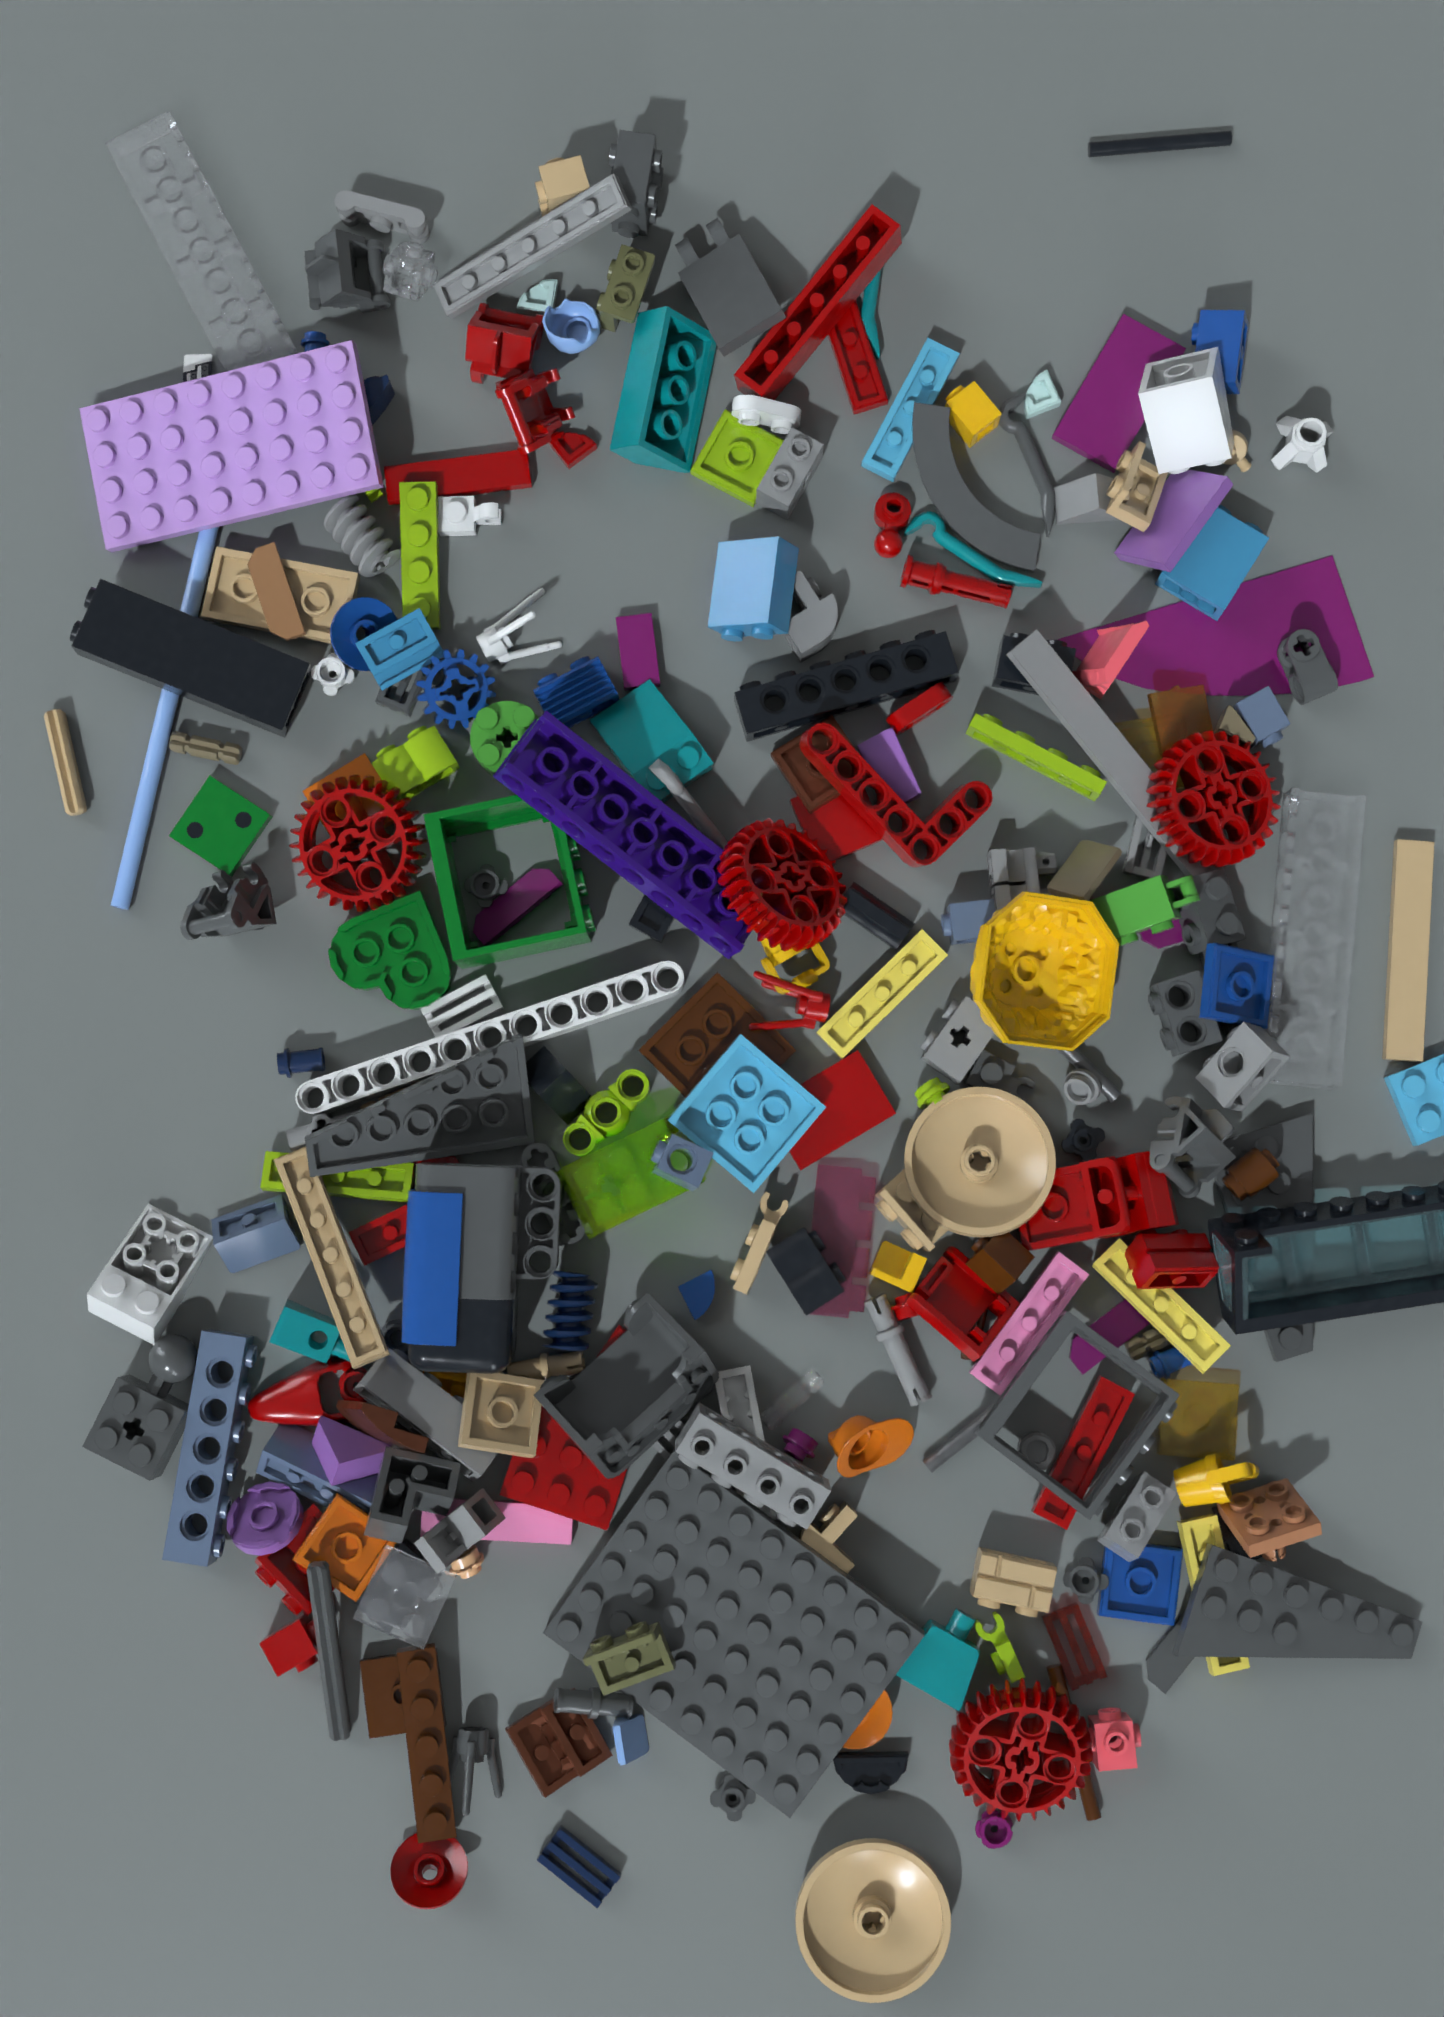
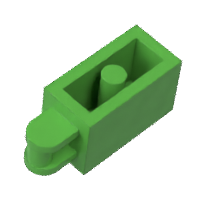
M1158 875L1090 901L1094 903L1119 942L1120 947L1139 940L1137 933L1151 929L1153 935L1174 928L1172 921L1182 918L1179 908L1201 899L1192 875L1169 882L1168 876ZM1180 886L1184 899L1176 901L1172 889Z

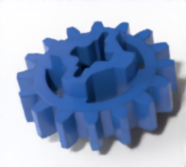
M460 648L456 652V657H452L448 649L443 650V659L440 661L435 656H430L429 658L433 666L430 669L421 666L420 670L426 675L425 680H416L415 683L417 686L424 688V692L416 696L417 700L428 702L422 711L426 715L435 711L434 722L440 724L445 718L450 729L454 728L456 721H460L464 728H468V718L473 717L475 719L479 710L489 706L486 703L487 697H496V693L488 689V685L495 682V677H485L484 675L489 668L488 664L483 663L477 666L478 655L473 653L468 659H465L464 650ZM457 664L469 667L476 676L464 677L460 674ZM443 668L444 677L440 684L432 687L435 675ZM454 679L460 684L469 685L465 686V689L460 690V697L458 698L452 693L443 692L452 687L451 680ZM480 690L477 701L469 709L468 700L473 692ZM446 700L452 703L455 713L442 710L435 701Z

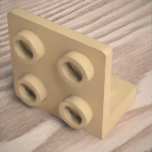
M905 1168L875 1194L879 1199V1202L875 1204L877 1209L889 1222H893L896 1219L904 1228L900 1235L913 1250L918 1251L921 1248L923 1251L930 1252L936 1247L934 1243L948 1231L932 1221L917 1205L906 1181Z

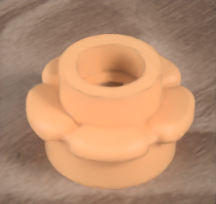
M476 1545L471 1546L450 1564L449 1572L451 1575H460L462 1579L476 1575L482 1569L481 1564L484 1561V1554L478 1551Z

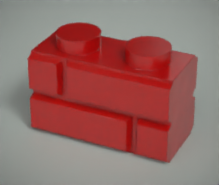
M1153 1229L1144 1230L1135 1236L1133 1242L1125 1250V1258L1129 1268L1133 1269L1132 1276L1137 1289L1204 1288L1218 1273L1219 1269L1214 1253L1210 1252L1211 1246L1206 1234L1188 1233L1186 1229L1158 1234Z

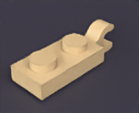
M765 1192L760 1199V1208L764 1214V1219H762L760 1226L753 1223L745 1241L746 1245L751 1246L746 1259L738 1258L730 1276V1279L736 1281L733 1289L746 1295L749 1294L766 1251L777 1230L779 1221L789 1207V1201L783 1200L780 1209L776 1211L770 1210L767 1203L771 1194Z

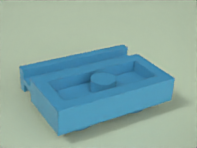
M420 608L355 643L381 690L419 671L421 666L426 667L431 664L430 656L433 655L438 659L443 657V649Z

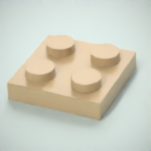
M467 1373L458 1447L526 1458L536 1456L542 1405L534 1397V1394L540 1390L544 1380L503 1373Z

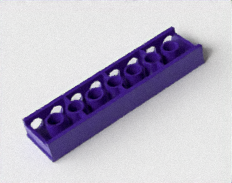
M545 711L537 720L534 719L493 777L728 960L733 955L739 953L745 946L743 944L751 932L746 933L748 925L743 920L736 921L738 914L735 909H727L731 903L730 899L721 896L722 891L726 887L717 882L722 875L718 872L717 867L721 863L719 856L724 850L548 711Z

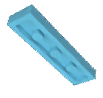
M927 338L862 460L861 467L894 482L913 446L912 418L914 402L935 404L959 359L960 353Z

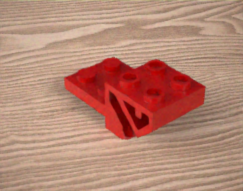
M1145 1151L1120 1158H1115V1156L1079 1162L1076 1165L1056 1168L1053 1184L1047 1199L1038 1212L1019 1227L1022 1245L1028 1251L1092 1239H1106L1133 1234L1148 1229L1154 1230L1179 1225L1170 1179L1164 1173H1159L1150 1166V1151Z

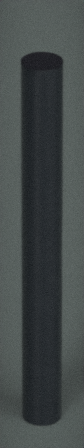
M1230 130L1088 142V157L1231 146L1232 132Z

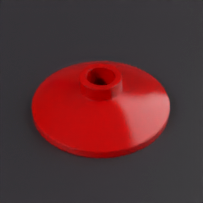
M417 1833L408 1837L398 1847L390 1868L392 1885L400 1899L412 1907L426 1910L439 1908L451 1902L462 1890L468 1875L467 1856L457 1839L448 1838L418 1843ZM428 1869L437 1871L436 1877L432 1880H427L423 1877V1874Z

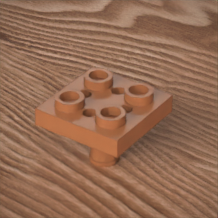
M1287 1478L1273 1481L1245 1492L1236 1493L1231 1496V1502L1217 1503L1219 1515L1250 1558L1262 1555L1265 1560L1277 1561L1275 1552L1277 1549L1278 1557L1281 1560L1286 1556L1285 1546L1322 1535L1321 1522Z

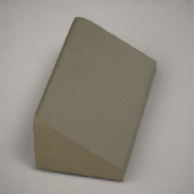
M1089 840L1080 841L1048 884V891L1053 896L1088 901L1120 858L1121 849Z

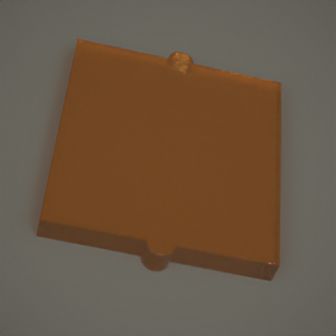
M1176 685L1168 691L1147 695L1160 758H1162V753L1172 747L1176 741L1186 738L1193 733L1198 732L1201 734L1205 731H1213L1204 685L1180 688Z

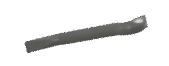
M1026 393L1008 399L1001 405L999 411L1002 415L999 424L1003 430L1014 434L1041 495L1046 537H1049L1055 507V491L1028 428L1021 421H1012L1008 416L1025 399Z

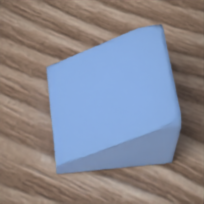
M635 1714L631 1718H616L613 1724V1734L617 1759L620 1765H626L645 1755L649 1750L643 1714Z

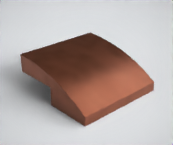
M338 1400L336 1408L362 1433L391 1445L392 1448L425 1453L429 1438L394 1428L398 1412L365 1402Z
M554 1698L505 1728L527 1770L545 1798L575 1777H582L613 1756L592 1719H588L586 1714L554 1713Z

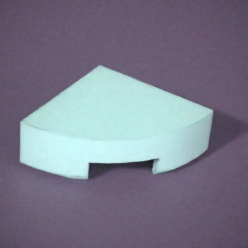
M542 280L539 282L540 284L535 285L526 293L524 292L517 304L518 314L544 315L545 309L548 306L555 308L558 280Z
M1048 370L1036 376L1027 390L1024 399L1026 419L1057 408L1061 404L1060 397Z

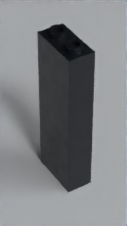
M103 579L99 580L96 588H90L84 602V607L87 610L82 622L76 621L70 634V641L73 642L71 646L77 655L285 738L310 678V663Z

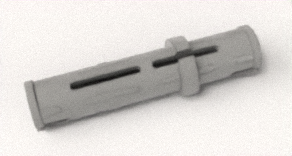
M886 1293L865 1301L864 1304L878 1331L876 1338L878 1342H883L910 1406L918 1405L920 1399L923 1403L932 1398V1394L926 1386L902 1333L905 1331L903 1323H898L891 1310Z

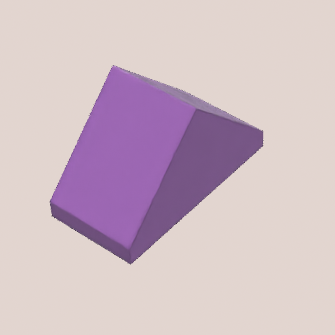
M321 1416L318 1421L311 1443L331 1486L378 1474L386 1446L391 1447V1445L324 1416Z

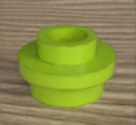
M938 1077L927 1081L914 1093L918 1099L917 1106L923 1110L932 1102L936 1104L943 1099V1095L948 1093L950 1086L947 1082L942 1083Z

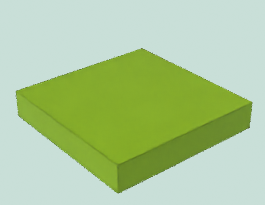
M725 409L693 464L690 473L754 508L756 504V489L784 440L759 426H746L738 423V419Z

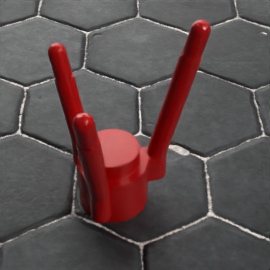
M759 971L753 973L755 978L762 980L761 986L777 992L774 987L775 985L789 990L790 992L785 995L797 998L795 1013L802 1015V1019L749 1024L750 1030L796 1027L814 1029L816 1021L825 1023L830 1008V994L810 990Z

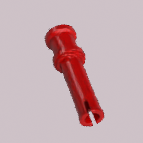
M907 555L900 580V587L903 588L910 585L929 590L931 595H939L940 592L950 593L1005 609L1008 607L1013 588L1012 585L996 583L947 570L946 566L940 562L933 565L914 560L912 555Z

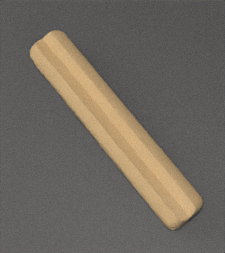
M61 709L47 711L44 714V720L65 812L70 816L86 813L87 806L66 713Z

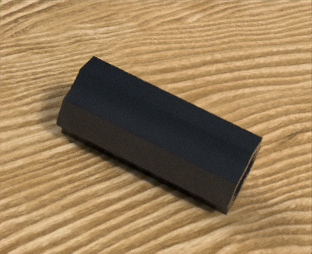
M855 882L852 883L844 894L847 898V902L843 906L846 912L844 915L894 950H897L915 923Z

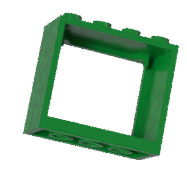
M517 795L423 814L452 958L462 970L591 942L590 932L596 931L590 905L583 904L582 897L589 894L582 868L576 869L575 861L581 860L578 842ZM543 820V823L551 822L571 921L564 922V930L479 947L477 941H471L451 843L457 842L456 838L533 821Z

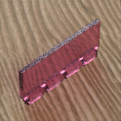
M818 1164L812 1231L815 1229L826 1245L827 1249L822 1251V1254L829 1265L836 1262L847 1281L842 1283L845 1292L810 1313L812 1315L849 1318V1311L864 1312L867 1286L852 1284V1277L867 1278L870 1248L855 1247L856 1240L871 1241L873 1211L859 1210V1202L874 1204L876 1177L862 1176L861 1168Z

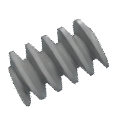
M357 494L345 496L330 509L323 525L328 532L332 533L334 541L341 544L342 551L350 555L349 558L352 564L359 566L360 574L364 577H373L393 566L399 559L401 550L395 549L388 552L394 543L391 538L380 541L385 533L384 528L377 527L371 530L376 523V518L371 515L363 518L368 511L365 505L361 504L354 507L359 500Z

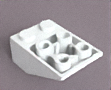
M148 1203L87 1292L88 1311L154 1345L175 1315L213 1242V1236Z

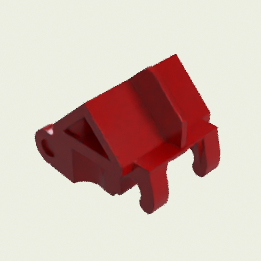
M481 302L478 311L475 312L467 326L465 360L472 362L470 367L471 381L483 384L484 374L508 378L529 370L532 365L534 352L540 348L544 329L542 323L544 315L536 314L535 317L517 314L489 308V304Z
M557 368L534 374L533 369H529L495 383L496 396L498 399L501 398L518 440L519 446L517 449L520 455L530 453L551 442V435L556 432L557 428L563 425L562 421L576 417L572 406L564 408L553 407L546 390L548 384L561 379Z

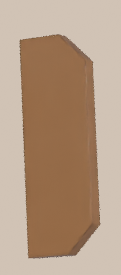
M275 542L255 548L247 565L271 634L286 641L306 635Z

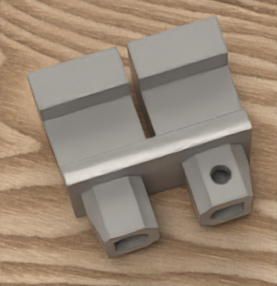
M1035 847L1022 850L991 849L988 852L990 888H993L990 894L991 899H994L995 911L1005 907L1022 891L1051 895L1047 888L1040 889L1038 876L1055 875L1057 873L1055 853L1036 852Z

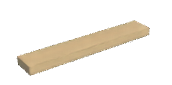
M1404 839L1394 841L1383 1060L1423 1062L1434 842Z
M306 1147L274 1159L352 1368L357 1369L390 1355L322 1176L310 1177Z

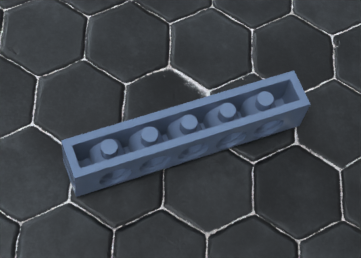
M214 1329L201 1331L162 1560L208 1567L216 1562L217 1557L221 1558L223 1554L226 1536L221 1534L223 1519H227L232 1505V1497L227 1496L229 1482L235 1480L239 1463L238 1458H234L236 1443H241L245 1430V1421L240 1420L242 1406L248 1404L251 1394V1383L247 1382L249 1367L253 1368L258 1352L257 1345H253V1335ZM222 1361L228 1362L233 1368V1376L229 1382L222 1380L218 1375V1366ZM215 1399L222 1400L227 1407V1413L223 1419L216 1418L212 1413L211 1406ZM208 1437L215 1438L220 1444V1453L217 1457L209 1455L205 1450V1442ZM201 1475H206L212 1479L214 1489L211 1495L205 1494L200 1490L198 1482ZM195 1513L201 1514L206 1518L207 1529L205 1532H199L193 1527L192 1518Z

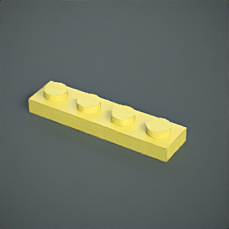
M921 929L816 1034L843 1059L948 954Z
M1119 1238L1093 1263L1092 1267L1184 1357L1204 1374L1231 1345L1172 1288L1137 1289L1132 1276L1133 1269L1129 1268L1125 1258V1250L1128 1246Z
M1213 1513L1177 1521L1191 1591L1193 1590L1207 1543L1225 1549L1218 1516ZM1206 1657L1209 1674L1213 1676L1250 1668L1248 1657Z

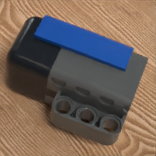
M440 1162L416 1164L415 1188L408 1190L401 1342L408 1344L409 1360L418 1370L426 1372L494 1374L505 1370L510 1364L516 1351L519 1279H546L553 1274L559 1262L562 1181L555 1170L547 1167ZM546 1174L554 1180V1191L550 1195H540L534 1189V1180L538 1175ZM544 1212L551 1216L553 1220L551 1231L539 1233L534 1229L532 1220L535 1214ZM545 1251L551 1257V1267L546 1271L534 1269L530 1260L534 1252Z

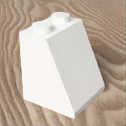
M1214 347L1147 363L1138 395L1158 474L1167 472L1170 474H1180L1189 470L1190 467L1203 464L1206 466H1217L1224 463L1227 459H1231L1234 439L1219 348Z

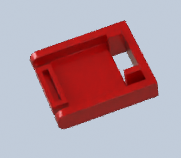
M949 1246L943 1253V1256L938 1259L917 1286L915 1293H912L906 1302L917 1314L969 1359L975 1362L983 1355L1018 1308L1020 1302L1006 1290L998 1295L965 1264L969 1258L957 1248ZM986 1309H989L998 1317L986 1333L977 1326L971 1330Z

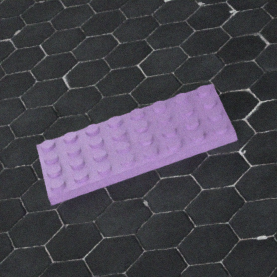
M353 340L79 408L105 549L110 552L384 487L357 344Z

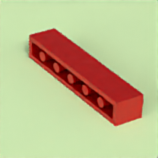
M871 204L784 312L786 319L777 323L769 330L736 371L734 377L737 388L741 393L772 400L779 396L902 244L901 226L899 223Z

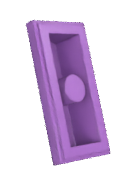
M892 727L857 745L860 755L906 804L920 798L921 790Z

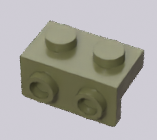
M621 244L617 259H612L607 274L609 283L606 292H601L597 302L596 313L600 314L602 329L616 332L619 320L628 323L635 322L655 263L654 254Z
M646 1621L639 1622L628 1627L625 1630L626 1634L612 1639L611 1635H605L589 1644L590 1648L585 1653L583 1661L585 1666L591 1665L603 1696L675 1669V1660L659 1622L647 1625Z

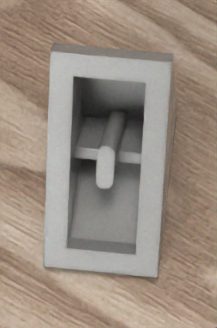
M1093 473L1054 487L1056 525L1119 520L1106 513L1111 498L1106 493L1114 478Z

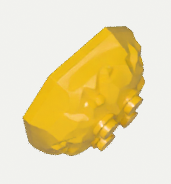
M1022 891L1005 907L995 911L992 918L980 926L974 950V962L970 970V991L973 994V1001L980 1009L982 1020L991 1027L992 1031L1003 1043L1074 1051L1110 1018L1119 942L1092 901Z

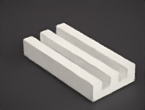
M485 974L420 1010L436 1038L469 1027L504 1007ZM483 986L485 987L486 991L434 1018L432 1013ZM489 998L492 1000L493 1004L441 1031L438 1025Z

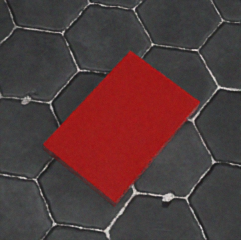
M859 1050L800 1084L824 1104L826 1108L791 1148L789 1153L801 1171L896 1114Z

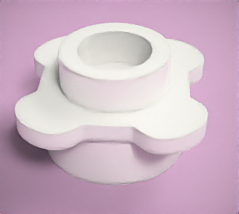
M336 653L329 654L327 658L322 659L318 665L313 666L311 669L312 678L318 680L323 685V691L328 696L337 695L340 687L344 684L352 683L355 678L353 670L346 668ZM332 671L336 672V676L333 678L330 677Z

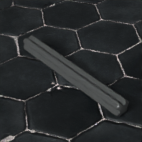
M324 1560L313 1561L308 1565L307 1578L329 1736L333 1741L346 1740L350 1737L351 1723L329 1564Z

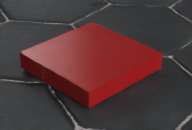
M864 788L863 799L866 803L872 805ZM842 795L809 814L798 796L789 801L801 829H807V837L809 839L818 838L817 845L821 850L828 849L826 856L830 861L839 860L883 841Z

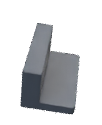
M282 1194L211 1219L213 1245L230 1273L239 1272L300 1249V1241L290 1225L287 1203Z

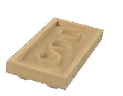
M216 546L201 617L204 620L270 632L247 565L253 553ZM281 559L306 635L298 638L332 644L330 638L332 620L342 605L356 598L361 578L359 573Z

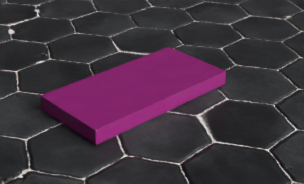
M1123 314L1051 439L1115 473V468L1121 455L1125 450L1129 449L1145 421L1138 395L1145 365L1181 356L1186 348Z

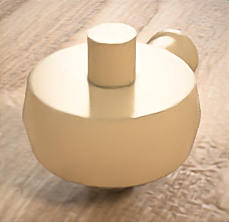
M1232 430L1234 439L1232 458L1227 459L1223 464H1237L1241 472H1246L1252 466L1245 457L1248 452V441L1241 432Z

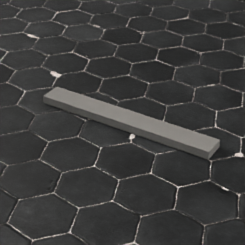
M1037 629L1034 630L1006 655L1184 875L1194 876L1206 873L1213 865L1202 867L1200 861L1189 863L1188 854L1181 857L1176 856L1178 849L1176 844L1165 847L1169 840L1167 834L1156 835L1162 826L1159 821H1150L1157 813L1155 808H1149L1147 804L1154 801L1155 797L1146 792L1148 788L1156 785L1148 778L1153 772ZM1179 805L1180 811L1185 815V811ZM1195 824L1189 825L1193 832L1202 838L1198 827Z

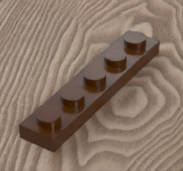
M435 1643L397 1648L418 1843L457 1837Z

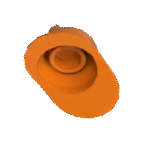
M861 1415L849 1418L838 1429L828 1434V1442L838 1457L837 1471L843 1477L851 1478L896 1461L911 1445L914 1431L913 1426L908 1420L902 1418L887 1419L880 1422Z

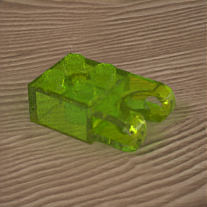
M670 1115L562 1167L557 1172L589 1240L689 1191L652 1173L656 1163L650 1159L659 1140L665 1141L669 1136L679 1131L667 1120ZM704 1175V1177H703V1179H702V1181H701L700 1184H702V1183L705 1182V1180H706L705 1175ZM603 1179H608L609 1182L615 1183L617 1187L614 1190L616 1196H613L611 1192L604 1193L601 1186L605 1184Z

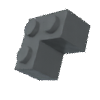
M386 1446L379 1466L364 1536L401 1544L408 1528L412 1509L447 1516L454 1500L461 1463Z

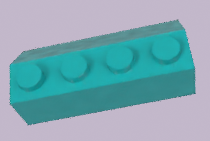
M668 306L638 313L610 451L635 464L690 473L716 350V343L709 330Z

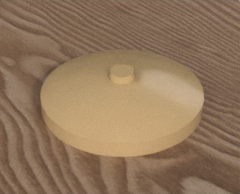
M990 1087L958 1089L943 1095V1099L936 1104L932 1102L913 1124L904 1152L906 1181L920 1209L932 1221L944 1229L969 1237L1002 1235L1013 1231L1029 1221L1047 1199L1056 1170V1154L1053 1139L1039 1114L1017 1096Z
M864 1838L846 1842L835 1847L821 1857L811 1868L798 1893L795 1909V1927L799 1948L805 1962L813 1974L825 1986L851 2000L881 2003L896 2000L912 1993L934 1974L942 1962L949 1944L951 1913L948 1899L939 1877L922 1856L905 1845L894 1841Z

